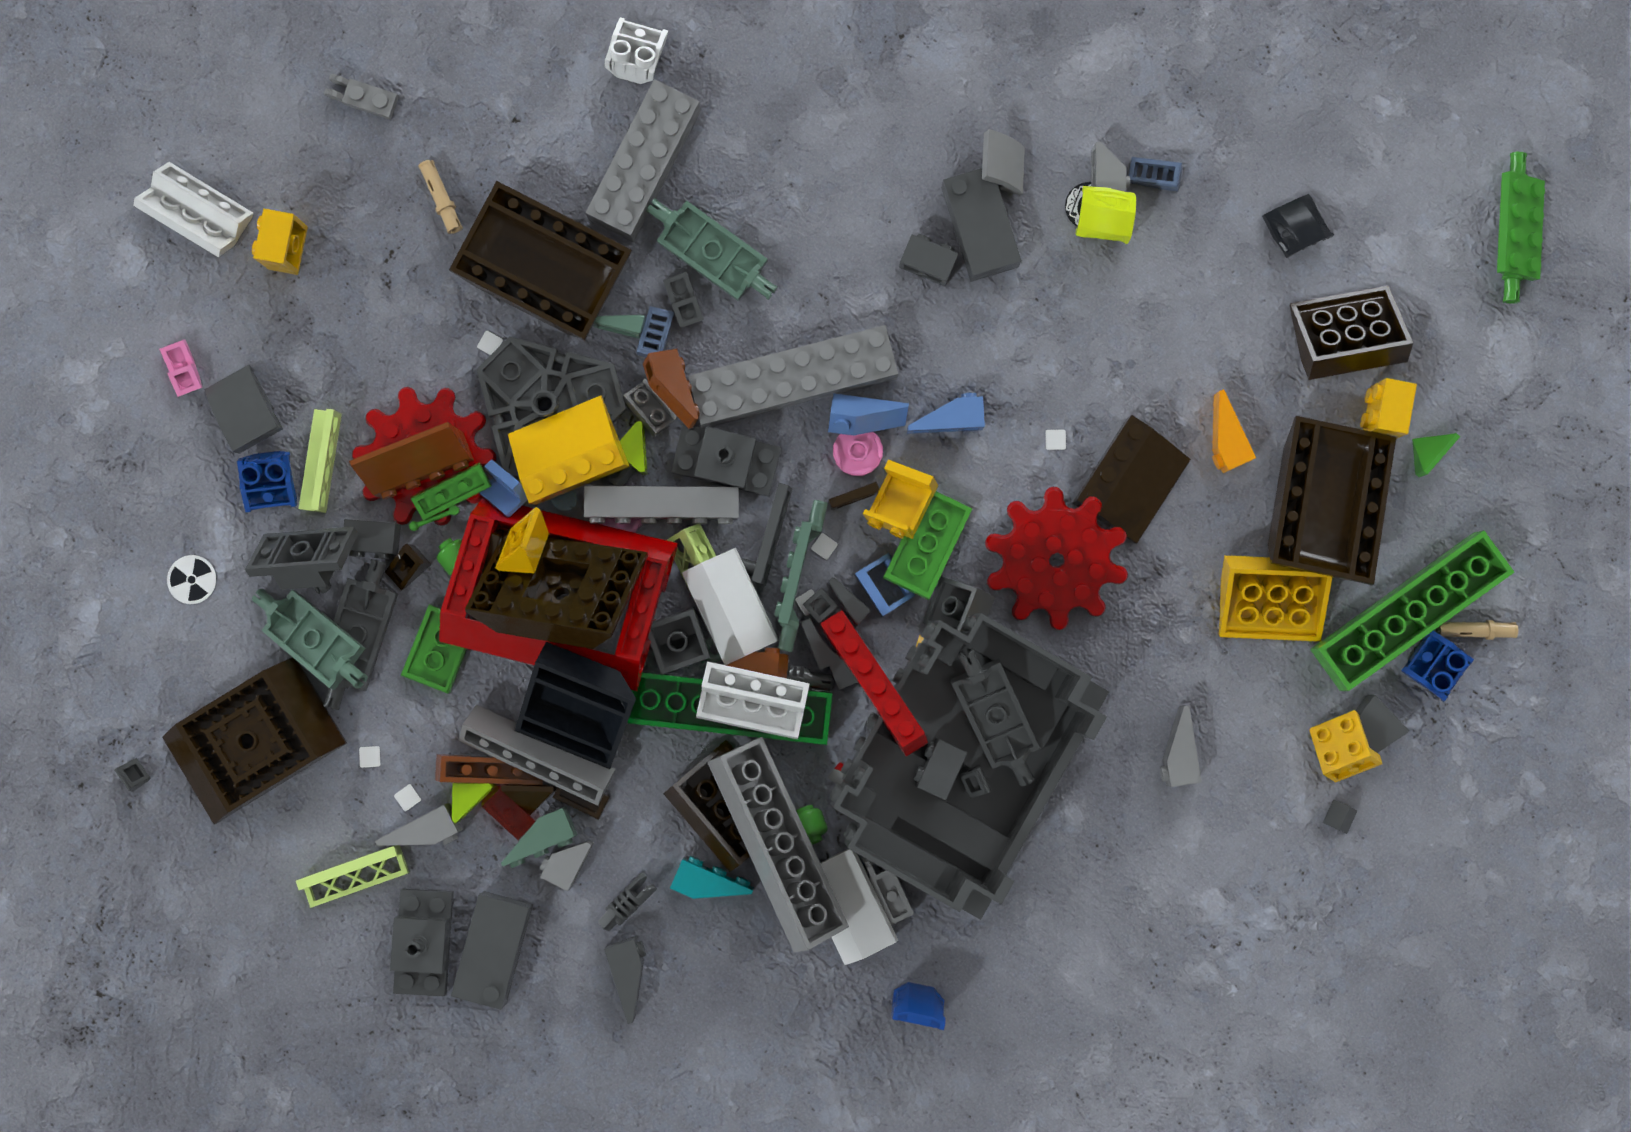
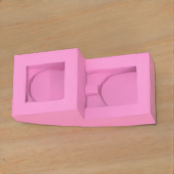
M181 340L159 349L169 370L167 374L177 397L203 388L186 340Z

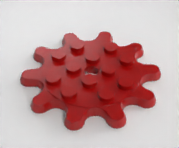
M404 387L398 392L399 408L396 413L387 415L378 409H371L367 412L365 420L375 431V439L371 444L359 445L352 451V458L355 459L449 422L461 430L467 440L474 461L468 463L469 466L467 468L479 462L484 467L491 459L495 463L497 460L496 453L492 449L480 448L475 443L476 433L486 424L485 416L478 411H474L464 417L456 415L453 410L456 396L453 390L449 388L439 390L435 400L429 404L421 403L417 398L415 390L412 388ZM451 469L444 472L445 476L440 479L431 481L428 478L421 481V486L407 490L405 487L398 490L397 495L392 497L395 501V510L393 512L395 522L405 525L411 521L413 514L417 511L411 496L465 469L459 471ZM366 485L363 487L362 494L366 500L376 501L379 499V497L374 496ZM477 493L465 500L471 504H476L480 502L483 496ZM447 508V509H445V510H443V511H441V512H439V513H437V514H440V513H442V512H445V511L449 510V508ZM451 515L435 520L434 523L439 526H445L450 522Z
M1053 486L1045 491L1044 505L1039 510H1029L1020 501H1013L1008 505L1007 514L1013 521L1012 531L1006 535L993 533L985 540L986 548L991 552L999 554L1003 559V566L988 576L987 584L994 591L1009 588L1016 593L1017 600L1012 607V615L1015 619L1025 620L1034 610L1043 609L1049 614L1051 627L1055 630H1063L1068 625L1070 611L1076 607L1084 608L1094 617L1103 615L1106 605L1099 595L1101 587L1107 583L1120 585L1127 580V570L1120 565L1114 564L1110 558L1111 551L1126 541V532L1121 527L1102 529L1098 526L1097 516L1102 509V503L1097 497H1088L1080 507L1069 508L1064 503L1062 490ZM1055 553L1064 556L1063 564L1059 566H1052L1049 559Z

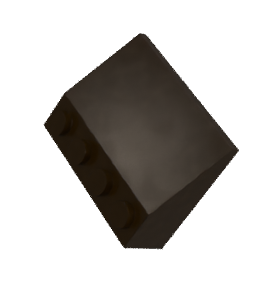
M1388 285L1290 303L1299 354L1308 380L1408 362L1413 341Z
M1131 415L1119 429L1076 496L1073 504L1080 507L1086 498L1097 497L1102 503V509L1097 519L1111 528L1121 527L1125 530L1127 538L1137 544L1191 459L1152 427Z
M725 740L663 794L727 870L731 872L740 866L750 855L707 763L734 749Z

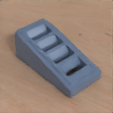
M1132 157L1128 176H1130V183L1178 192L1183 166L1179 162ZM1139 165L1143 166L1141 178L1137 177ZM1149 167L1153 168L1151 179L1147 178ZM1159 169H1163L1162 180H1157ZM1169 171H1173L1172 181H1167Z
M650 306L637 347V355L647 357L648 353L665 351L674 312ZM653 316L666 317L667 320L666 322L654 320ZM651 324L664 327V330L659 331L651 329L650 327ZM653 334L661 336V340L659 341L652 338H648V335ZM646 343L658 345V350L645 347Z

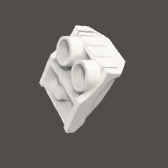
M620 17L605 58V68L617 78L642 84L653 81L658 60L666 43L668 30L653 29L625 21V18Z

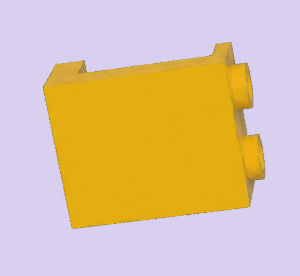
M888 459L884 467L887 476L870 510L865 509L863 515L868 521L867 524L875 529L881 530L883 527L890 530V533L898 538L903 539L906 536L913 539L939 485L933 476Z

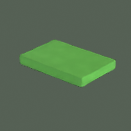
M429 604L401 676L450 694L467 649L439 642L441 608Z

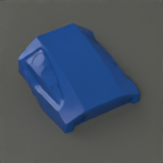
M273 451L257 453L237 460L240 492L245 513L260 508L291 505V507L297 506V496L291 473L290 452Z
M1433 630L1424 637L1401 672L1431 691L1444 702L1474 659L1454 643Z
M908 982L894 989L891 1016L893 1020L944 1030L946 1021L944 1016L945 1000L934 987Z

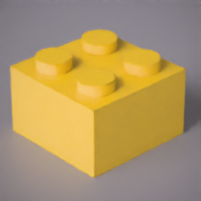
M263 208V213L257 221L258 237L252 245L253 258L268 270L298 275L308 226L292 213Z
M1385 378L1368 388L1365 394L1367 409L1366 413L1362 415L1360 427L1366 431L1394 436L1396 439L1407 435L1417 384Z

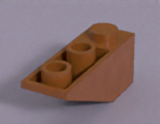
M677 349L648 353L643 362V367L649 387L688 429L693 428L699 419V408L692 399V385L686 379L683 358L679 356Z

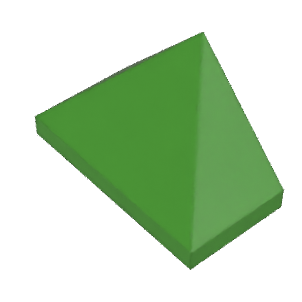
M1454 433L1412 439L1415 474L1418 477L1428 475L1460 436Z

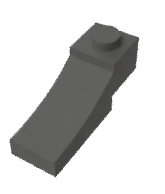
M811 619L802 621V627L819 669L830 667L839 690L857 683L858 681L844 661L821 639Z

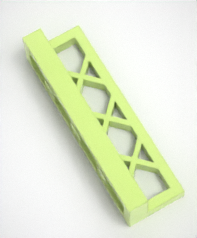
M314 409L298 508L300 510L326 513L342 416L341 413L333 409H326V411Z
M701 524L685 528L667 539V541L671 542L680 539L684 546V553L680 552L677 547L674 558L681 575L682 572L688 570L689 563L696 566L716 556Z
M394 845L296 880L298 890H305L310 908L408 874L409 870L401 846ZM397 857L400 871L391 873L383 869L387 859ZM381 862L380 866L375 865V863ZM367 866L377 870L374 879L369 882L359 877L362 869ZM357 870L355 875L350 873ZM380 873H383V874L386 875V876H383V877H380V878H379ZM341 875L353 879L347 890H342L335 886L338 877ZM330 879H333L332 882H331V884L328 883V882H326V881H327V880H330ZM357 881L362 883L361 885L355 886ZM320 883L328 887L325 897L315 900L311 886ZM332 890L338 892L333 895H330Z

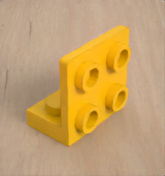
M1355 710L1309 729L1322 773L1335 783L1383 764L1380 755L1369 747L1359 714Z

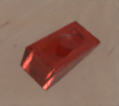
M500 784L481 801V807L517 840L536 822L525 810L501 791Z

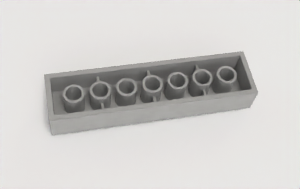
M886 325L700 372L689 375L688 378L692 385L694 401L699 408L701 427L706 428V426L712 427L832 396L833 393L840 394L894 380L898 377V371Z
M763 737L749 741L708 761L710 770L793 952L807 951L847 929L849 925Z

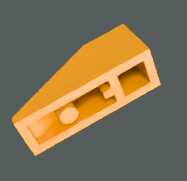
M1224 389L1214 394L1212 451L1214 453L1212 459L1218 470L1221 469L1222 473L1256 459Z

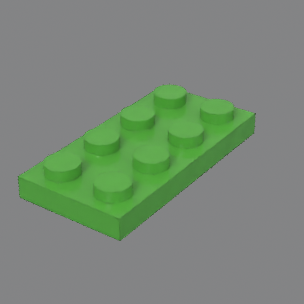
M936 491L913 539L906 536L901 539L883 579L929 600L972 508Z

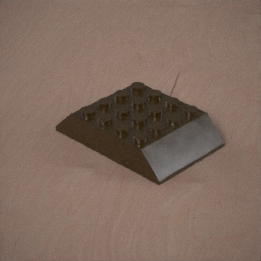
M496 181L449 271L476 288L568 335L585 340L632 250Z
M1295 416L1283 448L1268 539L1271 564L1374 585L1396 437Z

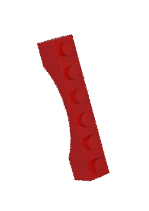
M843 610L822 622L821 626L826 637L874 705L905 756L910 755L927 744L925 732Z

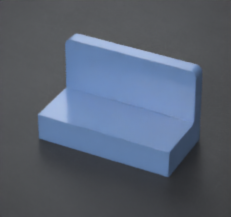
M491 459L484 467L493 477L490 480L492 486L479 493L504 515L510 517L527 501V497L521 483Z

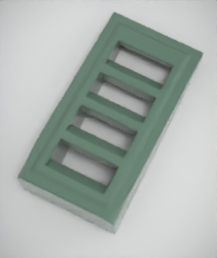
M644 315L598 316L593 326L594 328L640 339L646 317Z

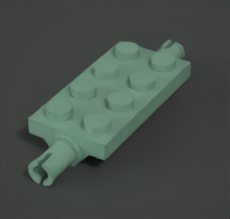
M656 198L652 200L651 203L653 205L649 204L646 212L664 223L663 226L665 227L657 239L658 244L737 301L740 300L745 291L750 287L761 293L768 300L772 297L771 294L775 293L778 286L760 275V271L768 262L766 257L687 200L677 211H671Z
M814 500L809 520L806 522L802 521L801 527L796 526L793 543L797 545L795 552L790 551L786 565L791 570L789 577H783L780 591L785 594L783 602H777L774 614L775 617L779 618L778 623L782 626L778 648L783 651L792 652L799 627V621L793 609L808 544L822 532L828 506L827 502Z
M264 589L256 591L260 598L253 595L252 601L266 611L267 624L262 631L328 688L335 690L344 678L356 689L364 685L360 679L366 682L368 676L356 668L354 664L366 649L297 591L291 590L287 597L282 600H275Z

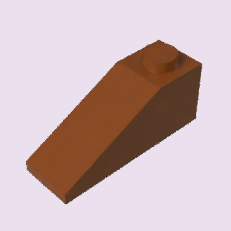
M765 647L764 652L751 653L726 666L787 679L789 655L780 654L779 648Z

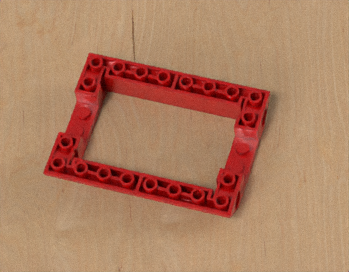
M483 497L470 513L440 611L439 642L535 665L542 648L549 641L497 633L482 622L472 620V616L465 611V607L480 580L489 549L491 534L498 530L499 525L502 528H512L534 508L521 506L510 517H507ZM541 510L549 532L548 537L648 553L647 560L632 591L615 655L584 647L549 642L620 671L630 689L637 691L651 644L648 637L660 594L661 592L665 593L678 543L605 525L592 524L588 521Z

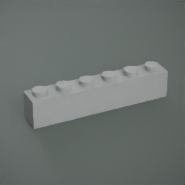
M584 486V518L590 519L592 524H603L605 519H615L617 524H630L631 519H641V524H656V519H667V524H682V520H692V524H707V520H718V524H733V520L739 518V487Z
M476 704L463 723L458 741L597 806L599 805L610 785L615 772L614 768H605L514 731L517 723Z

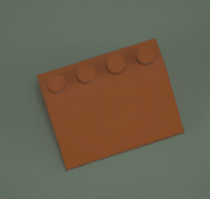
M446 422L350 460L349 463L370 492L376 497H382L384 500L396 496L397 491L405 487L407 490L421 486V481L428 478L431 481L440 479L445 476L444 472L454 469V471L465 469L469 466V462L474 461L464 433L449 422Z

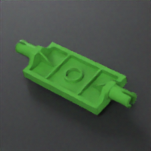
M1524 152L1510 153V171L1502 173L1497 273L1502 274V280H1504L1503 303L1508 304L1520 302V281L1523 279L1530 281L1539 280L1541 273L1545 181L1526 174L1527 153Z

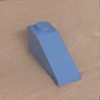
M833 393L828 432L854 436L905 426L909 403Z
M977 393L961 394V398L954 399L908 425L907 434L983 430L985 427L983 396L977 397Z

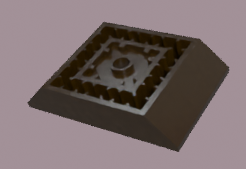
M505 530L500 545L496 547L465 607L466 613L497 633L594 649L610 639L647 560L648 553L548 537L535 573L499 571L495 567L509 533V530ZM562 594H568V596L562 598L561 600L557 599V597Z
M293 657L261 671L176 723L162 737L214 825L347 744L327 708L323 706L321 698L300 663ZM245 734H250L254 739V743L249 749L242 745V737Z

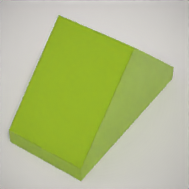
M638 421L623 436L620 443L628 463L642 475H648L645 428L643 422Z
M452 783V821L454 823L460 822L497 785L489 783Z

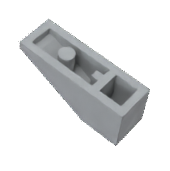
M1182 705L1178 708L1162 759L1163 766L1160 767L1161 780L1166 782V786L1170 787L1202 782L1190 707L1187 705Z
M447 803L376 840L375 843L377 846L435 845L442 841L446 845L458 839L456 834L462 831L459 822L454 823L452 821V808Z

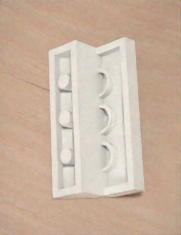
M170 162L153 171L151 188L136 196L133 205L217 257H220L234 247L253 217V212Z
M736 548L682 572L724 665L779 641Z
M707 662L696 718L798 740L810 684Z
M847 849L821 862L822 869L849 925L847 929L832 936V940L844 965L862 960L899 941L857 853Z

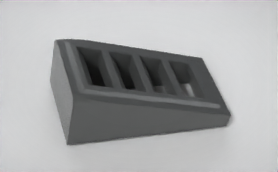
M832 577L829 580L832 590L853 623L858 626L870 612V609L837 579Z

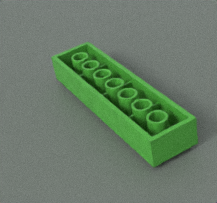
M1484 530L1474 532L1310 650L1339 691H1350L1514 573V570Z

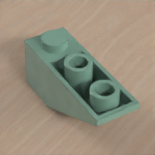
M565 806L539 817L501 862L502 867L510 864V867L514 868L525 863L524 858L533 854L537 858L549 853L548 847L557 844L558 848L573 843L572 837H575L577 832L567 807Z

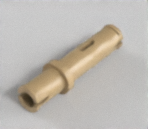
M425 160L421 162L418 167L437 206L435 210L442 217L447 233L455 234L461 231L463 226L454 210L456 208L455 203L450 201L434 161Z
M1486 620L1485 622H1445L1436 628V632L1443 637H1485L1486 640H1494V638H1517L1518 625H1516V622L1501 623L1494 622L1493 620Z

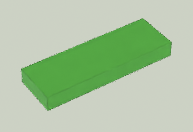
M479 462L411 496V500L421 518L425 520L491 487L492 484Z

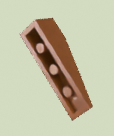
M437 754L435 780L439 782L543 785V780L491 756Z

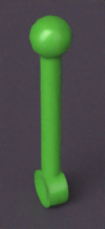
M453 505L449 510L419 522L412 521L409 524V528L412 531H416L420 526L448 515L456 516L459 514L460 509L458 506Z

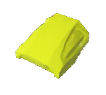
M1083 186L1079 222L1075 231L1076 236L1122 241L1128 244L1132 237L1136 215L1135 193L1108 187Z

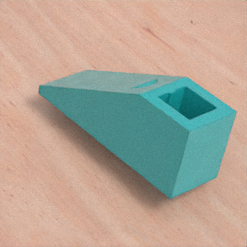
M689 856V859L685 857L682 859L670 886V889L693 899L752 894L754 887L750 886L751 882L740 876H737L736 879L726 876L727 871L717 866H713L712 869L703 866L704 861L694 856Z

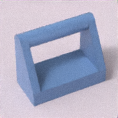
M889 553L855 573L856 578L881 617L916 596V594L899 586L905 597L888 606L867 572L881 563H884L886 568H888L892 560Z

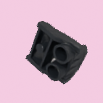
M1309 194L1275 208L1262 216L1273 239L1279 245L1286 258L1291 257L1300 250L1306 249L1310 245H1315L1321 240L1324 241L1334 236V233L1330 232Z

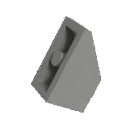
M1096 142L1091 150V186L1108 187L1124 192L1129 191L1130 176H1126V166L1102 142Z
M589 840L556 851L551 857L546 855L540 866V870L543 871L540 878L569 891L594 842Z

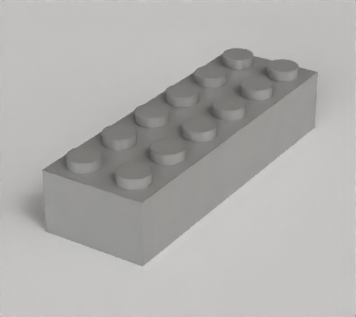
M655 79L653 80L586 211L589 221L632 242L635 241L648 215L646 212L649 204L652 206V200L657 198L701 112L698 100Z

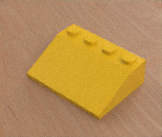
M601 395L508 434L519 479L529 504L538 505L630 467Z
M1224 555L1220 589L1219 637L1321 642L1332 577L1271 564L1270 557Z

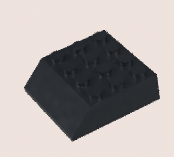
M546 642L535 662L514 731L610 769L636 697L620 671Z

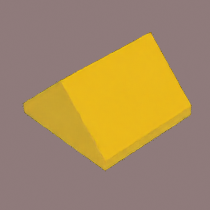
M535 507L510 528L495 567L497 570L535 573L549 535L539 508Z

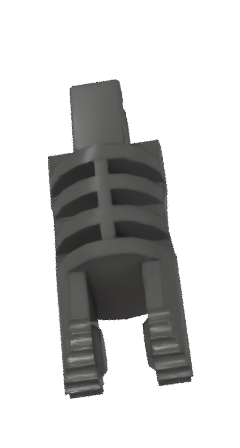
M643 872L605 908L607 912L598 921L604 930L610 931L616 924L621 925L656 891L657 888L651 884L639 894L636 893L647 879Z

